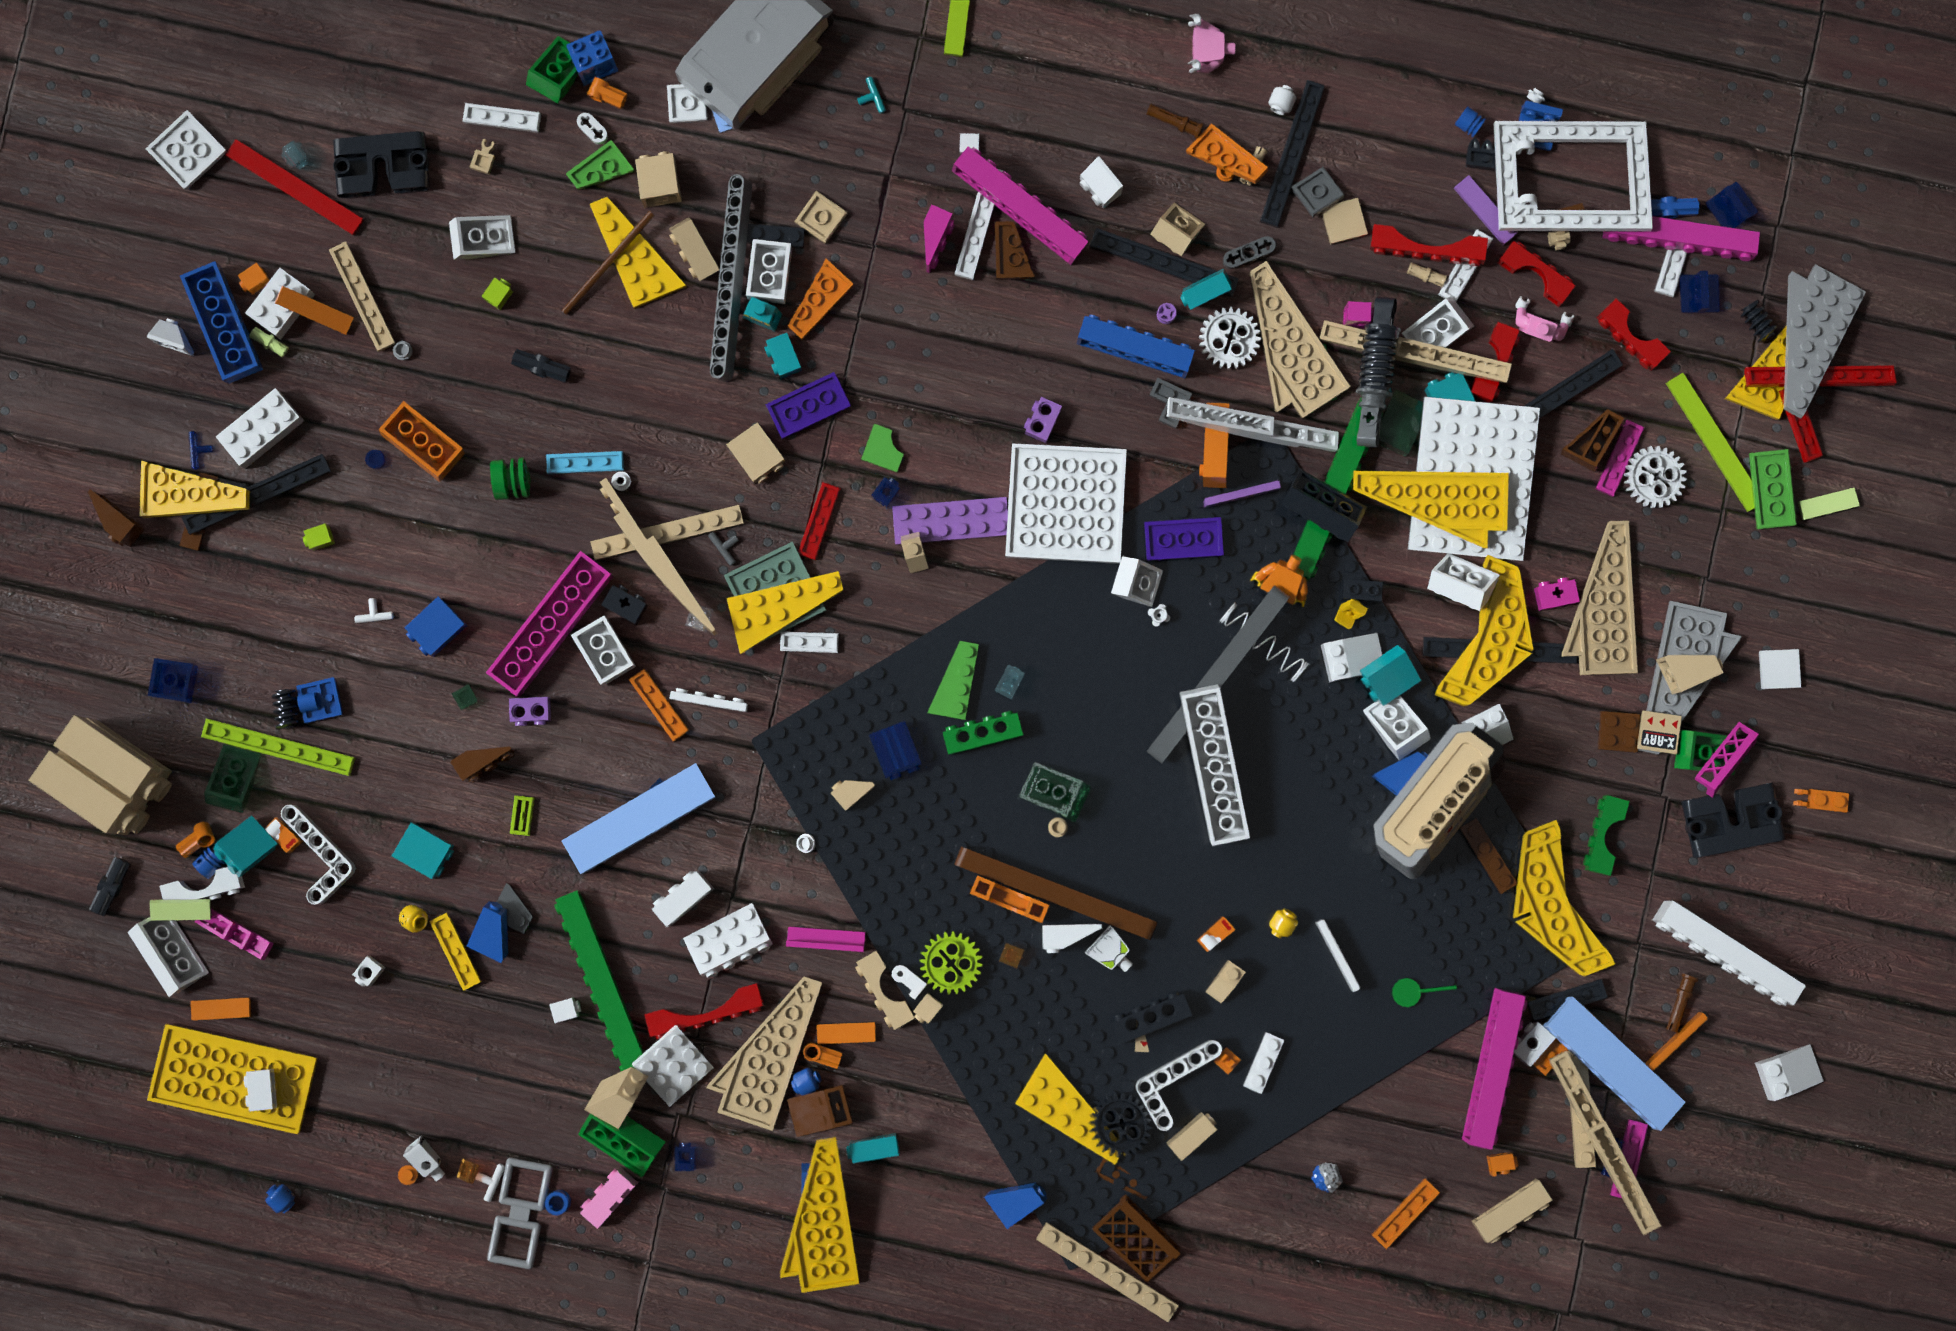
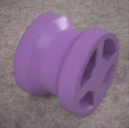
M1171 303L1160 305L1157 311L1158 321L1162 324H1170L1174 321L1176 317L1174 305Z

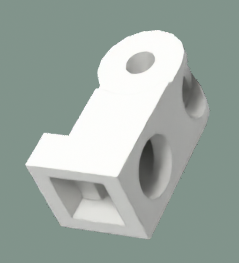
M896 966L892 971V977L895 981L902 982L912 990L909 995L913 999H916L927 985V983L905 966Z

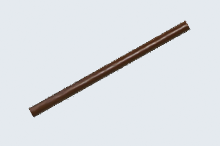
M651 211L647 212L564 306L562 311L566 315L569 314L655 215Z

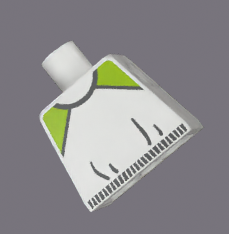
M1110 925L1085 952L1110 970L1118 965L1126 972L1133 964L1125 957L1130 951Z

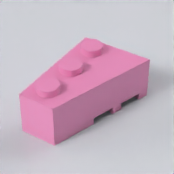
M622 1167L618 1170L614 1169L607 1177L609 1179L605 1185L601 1183L594 1191L595 1197L592 1200L588 1198L581 1206L583 1210L580 1214L597 1229L638 1184Z

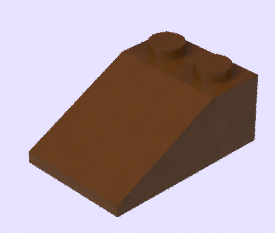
M89 489L88 494L103 528L110 534L108 538L122 547L124 545L131 547L145 529L102 494Z

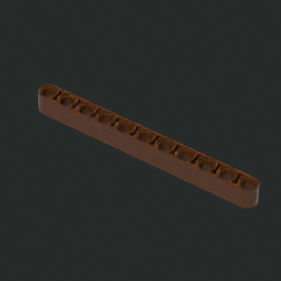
M964 847L960 848L954 865L1149 940L1152 939L1158 923Z

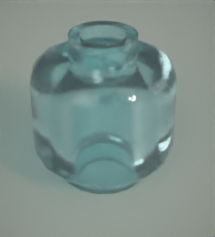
M293 140L282 148L281 157L290 169L297 167L300 170L308 164L306 160L309 159L310 154L301 142Z

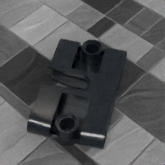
M413 131L333 140V168L335 170L338 198L375 196L378 180L377 165L382 161L386 162V173L395 194L427 191L430 189L429 160L427 159L425 132ZM418 158H423V162L421 164H415V161ZM342 165H348L345 171H339Z
M1774 783L1735 790V812L1737 817L1735 825H1732L1729 821L1728 811L1720 794H1715L1713 798L1708 795L1681 801L1686 822L1685 831L1689 836L1693 858L1785 840L1781 821L1782 810L1778 806ZM1770 807L1774 809V816L1772 818L1767 814ZM1694 823H1697L1700 827L1697 833H1694L1692 830Z

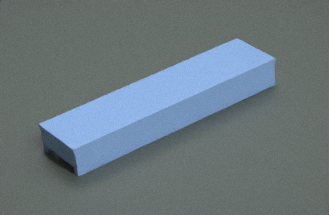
M695 763L563 839L562 843L579 873L584 874L716 797Z
M1567 997L1566 1001L1549 1021L1544 1023L1543 1027L1556 1037L1559 1042L1650 1127L1661 1131L1684 1105L1685 1101L1574 997Z

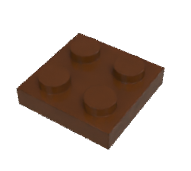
M1600 711L1598 750L1637 753L1640 714Z

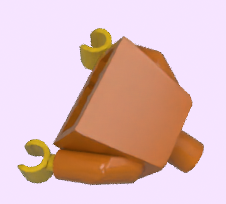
M1291 555L1288 563L1283 560H1279L1277 563L1272 562L1263 567L1259 572H1255L1250 581L1257 580L1259 582L1257 586L1261 585L1260 588L1266 592H1269L1275 585L1290 596L1287 600L1288 603L1295 605L1296 602H1300L1302 607L1305 605L1308 593L1307 579L1303 576L1304 571L1298 568L1302 561L1298 556Z

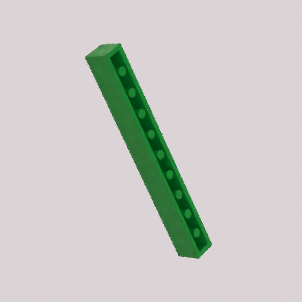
M1361 398L1357 402L1324 480V483L1343 494L1351 491L1353 487V471L1360 470L1362 465L1359 463L1361 456L1365 457L1369 447L1357 445V433L1362 409L1359 407ZM1372 416L1367 421L1370 422L1371 420H1374V417ZM1310 520L1307 521L1293 554L1302 559L1298 568L1304 571L1303 576L1307 581L1310 577L1314 578L1318 570L1316 563L1318 560H1322L1325 553L1323 549L1325 542L1329 543L1332 537L1331 532L1321 529L1319 525Z
M577 890L555 899L557 904H554L558 915L561 914L564 921L561 922L565 933L569 932L571 937L569 940L570 947L573 951L576 950L577 964L585 972V976H583L584 982L587 987H591L593 992L590 994L592 1002L599 1007L598 1017L601 1023L604 1022L606 1025L605 1034L608 1041L612 1040L614 1045L612 1051L615 1058L620 1060L621 1066H619L621 1072L633 1067L632 1063L644 1051L581 893Z

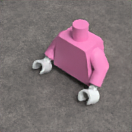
M1193 14L1190 17L1194 19V22H1188V25L1190 27L1196 26L1197 28L1193 30V60L1188 62V65H1192V69L1189 72L1210 73L1217 69L1220 64H1223L1224 54H1235V43H1224V33L1220 32V29L1201 19L1199 14Z
M1520 296L1515 305L1517 308L1516 325L1520 331L1548 342L1564 339L1568 328L1572 324L1574 315L1567 317L1565 316L1566 312H1564L1560 324L1527 313L1526 308L1530 303V299H1527L1525 302L1522 300V296Z

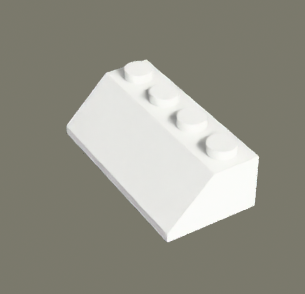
M149 917L137 923L128 932L169 997L184 990L209 973L176 920L151 921Z

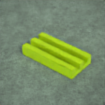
M514 796L510 834L530 836L535 798ZM519 800H522L519 829L515 831ZM526 801H529L526 830L524 832L523 824L525 817Z

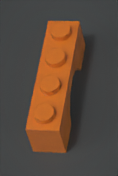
M980 876L976 877L970 892L972 895L1040 923L1043 922L1049 907L1048 904Z

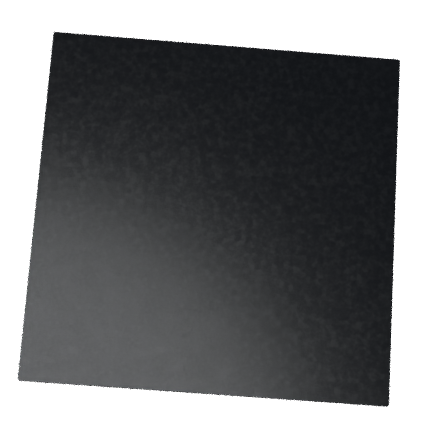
M1249 438L1228 451L1226 488L1203 487V476H1199L1198 469L1123 515L1121 559L1122 557L1139 559L1163 570L1152 607L1121 598L1111 593L1120 566L1118 563L1047 560L752 739V744L803 829L815 839L817 852L891 975L896 966L902 965L927 983L930 978H923V975L927 973L926 970H920L921 967L925 966V963L920 962L921 959H925L921 952H928L925 945L932 946L930 939H933L935 942L938 941L937 935L944 938V932L947 933L948 937H951L952 932L955 933V937L962 933L963 940L969 937V944L975 942L972 948H979L976 956H982L981 959L977 960V963L982 964L981 967H977L981 974L974 975L977 981H970L972 987H969L967 984L965 985V992L958 988V994L955 993L954 989H951L950 995H948L947 989L940 993V987L938 986L936 989H933L934 983L932 982L926 985L916 999H913L909 995L912 991L902 982H895L913 1011L927 993L943 1004L929 1023L925 1021L921 1025L1018 1186L1036 1183L1045 1190L1047 1200L1034 1210L1042 1226L1044 1227L1045 1223L1048 1222L1097 1254L1110 1246L1092 1230V1227L1114 1208L1125 1194L1152 1220L1156 1219L1489 1014L1494 988L1521 994L1567 966L1515 923V921L1531 915L1528 912L1513 918L1517 885L1500 894L1460 829H1458L1439 855L1431 861L1417 879L1406 877L1381 858L1376 845L1374 824L1392 803L1396 795L1372 776L1374 773L1399 760L1388 748L1363 712L1364 709L1374 703L1369 695L1371 690L1366 688L1361 681L1363 676L1329 683L1321 645L1323 643L1377 633L1382 655L1396 645L1400 646L1407 653L1421 681L1400 696L1428 728L1431 738L1407 756L1415 752L1421 753L1422 751L1429 755L1452 725H1457L1458 723L1444 700L1435 695L1436 687L1382 601L1379 603L1361 602L1364 607L1368 608L1364 616L1355 619L1351 629L1345 628L1334 620L1340 605L1347 602L1340 601L1341 582L1344 579L1369 581L1345 540L1337 538L1334 534H1332L1329 543L1325 542L1323 549L1325 553L1322 560H1318L1316 563L1318 570L1314 578L1310 577L1307 581L1308 593L1304 607H1302L1300 602H1296L1295 605L1286 602L1254 645L1256 647L1269 637L1276 636L1275 644L1268 659L1282 649L1290 647L1289 656L1282 670L1299 659H1304V663L1307 662L1309 665L1295 682L1291 681L1292 677L1300 669L1303 660L1297 662L1288 670L1281 672V666L1289 649L1284 650L1273 659L1267 661L1266 657L1275 638L1273 637L1256 649L1251 647L1220 687L1250 838L1214 846L1211 845L1188 732L1184 734L1163 763H1160L1147 753L1149 747L1182 706L1180 692L1195 689L1239 632L1247 614L1229 626H1225V621L1221 623V618L1234 603L1237 606L1229 615L1226 625L1243 613H1248L1249 618L1268 594V592L1260 588L1261 585L1257 586L1259 583L1257 580L1250 581L1254 573L1259 572L1263 567L1272 562L1277 563L1279 560H1283L1288 563L1291 555L1294 554L1308 520L1304 519L1300 514L1288 510L1281 504L1300 470L1286 445ZM1274 481H1279L1281 486L1277 491L1205 508L1203 503L1204 499ZM1221 517L1223 556L1147 561L1144 522ZM1163 604L1166 606L1165 610L1170 616V620L1160 623L1159 626H1154L1148 611ZM959 642L979 644L966 719L961 720L928 714V710ZM1013 711V714L1018 713L1023 733L1022 737L948 755L943 736L946 727L957 725V728L964 727L965 722L973 720L976 723L983 722L985 717L994 715V718L1002 717L1001 713ZM999 722L996 724L995 729L997 732L1003 733L1007 727L1005 723ZM985 727L977 729L979 737L984 738L987 736L988 730ZM961 732L958 735L959 741L967 742L969 734ZM1491 778V787L1462 826L1477 818L1517 882L1522 838L1525 831ZM845 780L873 782L875 787L847 811L831 794L833 791L832 787L838 781L842 783ZM1054 818H1062L1067 823V832L1061 837L1051 835L1048 830V825ZM961 847H964L1154 920L1158 923L1151 940L956 866L954 863ZM980 876L1048 904L1049 907L1043 922L1040 923L970 894L976 877ZM1286 908L1296 914L1298 925L1290 937L1282 936V938H1278L1271 933L1272 929L1269 926V922L1277 910ZM1224 916L1235 930L1210 951L1206 952L1197 939ZM1325 920L1360 986L1359 990L1351 991L1316 925L1317 921ZM1102 924L1101 929L1064 949H1059V953H1047V949H1043L1042 925ZM1109 925L1116 931L1130 950L1125 957L1133 964L1126 972L1118 965L1110 970L1085 953ZM949 944L946 948L947 953L950 955L956 954L958 947L955 944ZM940 949V954L948 962L946 966L948 968L950 966L953 967L954 970L959 974V976L962 977L963 973L954 964L956 962V959L953 958L951 960L945 954V952L942 949ZM934 957L932 965L937 968L943 965L942 958ZM966 958L961 959L959 962L960 968L968 969L970 961ZM1228 960L1245 971V974L1225 1000L1220 1003L1205 991ZM948 971L945 973L944 977L947 982H953L956 979L954 972ZM1404 978L1416 981L1420 989L1446 986L1458 987L1455 990L1421 993L1419 1001L1411 1007L1398 1005L1392 996V988L1395 983ZM1177 991L1179 994H1184L1192 1016L1145 1034L1149 1052H1135V1039L1119 1044L1111 1024L1114 1021L1113 1017L1122 1013L1125 1016L1132 1014V1009L1142 1006L1144 1009L1150 1006V1002L1157 999L1164 1001L1168 999L1167 995ZM1171 1004L1164 1006L1163 1011L1165 1015H1171L1174 1012V1007ZM1152 1011L1148 1012L1145 1016L1146 1021H1155L1156 1014ZM1136 1019L1128 1021L1127 1026L1129 1029H1136ZM1267 1032L1283 1039L1284 1042L1263 1092L1260 1094L1244 1087L1243 1084L1263 1037ZM1208 1040L1219 1042L1222 1050L1227 1047L1241 1059L1229 1074L1213 1062L1215 1060L1213 1059L1158 1090L1173 1119V1125L1169 1130H1160L1148 1113L1145 1116L1146 1119L1152 1120L1147 1123L1148 1126L1152 1127L1151 1130L1147 1131L1151 1137L1144 1138L1148 1143L1146 1145L1141 1144V1151L1135 1149L1136 1154L1134 1155L1129 1152V1156L1125 1158L1122 1153L1116 1162V1165L1129 1172L1130 1175L1115 1168V1165L1110 1161H1106L1103 1164L1100 1173L1113 1179V1184L1098 1177L1096 1173L1098 1166H1100L1103 1160L1102 1156L1015 1104L1045 1053L1092 1109L1095 1106L1100 1107L1098 1102L1101 1100L1105 1102L1107 1096L1112 1100V1095L1114 1094L1117 1095L1118 1099L1121 1094H1124L1125 1099L1131 1095L1132 1102L1138 1099L1137 1105H1143L1144 1103L1136 1090V1082L1145 1075ZM1210 1044L1207 1048L1208 1053L1215 1054L1218 1050L1217 1045ZM1194 1053L1191 1055L1190 1060L1193 1064H1197L1200 1062L1201 1056L1198 1053ZM1176 1063L1173 1067L1174 1072L1181 1073L1184 1069L1183 1064ZM1160 1072L1157 1074L1156 1079L1158 1082L1163 1083L1166 1081L1167 1075L1164 1072ZM1142 1082L1139 1087L1140 1091L1147 1092L1150 1089V1084ZM1152 1099L1149 1102V1107L1157 1109L1160 1104L1159 1100ZM1145 1106L1142 1109L1143 1112L1148 1111ZM1124 1110V1116L1127 1119H1131V1112ZM1200 1112L1204 1115L1208 1113L1217 1123L1214 1125L1217 1130L1181 1161L1166 1142ZM1106 1113V1120L1108 1122H1113L1112 1115ZM1167 1116L1160 1117L1159 1125H1168L1169 1118ZM1134 1121V1122L1127 1123V1124H1122V1125H1121L1120 1123H1118V1124H1116L1115 1126H1107V1127H1108L1109 1129L1116 1128V1127H1121V1128H1123V1127H1125V1126H1127V1125H1136L1137 1123H1136L1135 1121ZM1128 1129V1135L1131 1138H1135V1132L1132 1129ZM1113 1171H1119L1120 1176L1114 1178L1112 1176ZM1135 1179L1137 1185L1131 1187L1129 1184L1130 1180ZM1127 1186L1143 1196H1147V1198L1144 1200L1123 1188ZM1119 1209L1114 1214V1220H1126V1214ZM1103 1224L1099 1229L1103 1233H1112V1224ZM1114 1224V1233H1126V1224ZM1128 1224V1233H1133L1139 1229L1136 1224ZM1114 1237V1244L1125 1237ZM1060 1255L1068 1269L1072 1270L1078 1267V1265Z

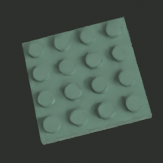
M793 542L724 575L734 596L810 578ZM823 603L763 641L825 612L826 609Z

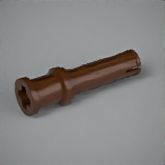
M1150 104L1146 115L1179 128L1178 130L1181 133L1186 132L1193 135L1195 139L1199 137L1204 123L1194 122L1188 116L1183 118L1153 104Z
M1683 973L1681 974L1683 978L1680 986L1676 989V994L1678 995L1666 1029L1678 1033L1688 1000L1694 995L1692 992L1695 983L1699 980Z

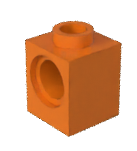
M257 262L238 275L241 280L239 284L245 292L249 291L251 294L265 287L270 281L265 271Z

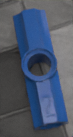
M1663 197L1659 200H1651L1652 216L1672 219L1678 216L1698 215V198L1677 199V197Z

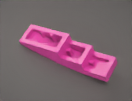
M212 908L210 920H195V923L223 940L229 941L240 949L246 950L261 960H265L274 944Z

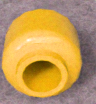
M416 905L406 906L399 915L401 926L413 933L422 931L428 922L427 913Z
M1286 908L1277 910L1269 922V926L1272 929L1271 933L1278 938H1282V936L1290 937L1298 925L1296 914Z

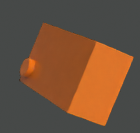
M404 401L379 428L381 436L439 482L443 480L465 454L461 446Z
M1206 403L1208 405L1229 408V403ZM1206 427L1204 464H1200L1199 476H1203V487L1226 488L1228 433Z

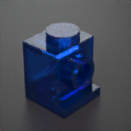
M884 477L872 493V499L887 509L900 491L899 483L891 477L889 479ZM885 489L891 491L889 495H884L883 492Z
M681 1142L680 1146L675 1147V1171H695L696 1146H691V1142ZM685 1152L690 1156L687 1160L683 1158V1153Z

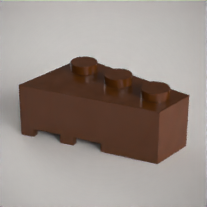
M1607 409L1589 427L1576 436L1572 442L1562 449L1561 455L1595 472L1623 425L1625 418Z

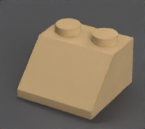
M1173 203L1160 218L1150 235L1155 237L1158 242L1165 244L1174 253L1182 256L1205 224L1176 203Z

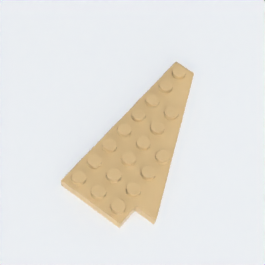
M1267 261L1251 270L1250 276L1274 407L1277 413L1292 403L1303 419L1349 389L1350 385Z
M1609 521L1607 523L1562 651V657L1579 656L1580 675L1638 673L1629 521Z
M804 976L707 1085V1089L723 1094L717 1113L773 1131L822 982Z

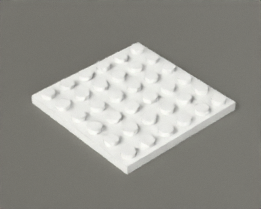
M1012 444L1005 557L1120 564L1127 449Z

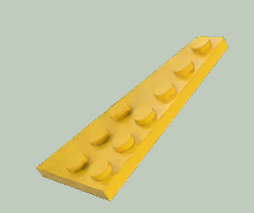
M1045 1053L1015 1104L1111 1163L1116 1164L1119 1159L1116 1156V1152L1109 1156L1108 1149L1102 1152L1104 1146L1096 1147L1099 1142L1098 1139L1092 1140L1095 1133H1090L1089 1130L1094 1128V1126L1090 1125L1089 1122L1094 1120L1090 1114L1095 1113V1111ZM1110 1132V1139L1116 1141V1136Z

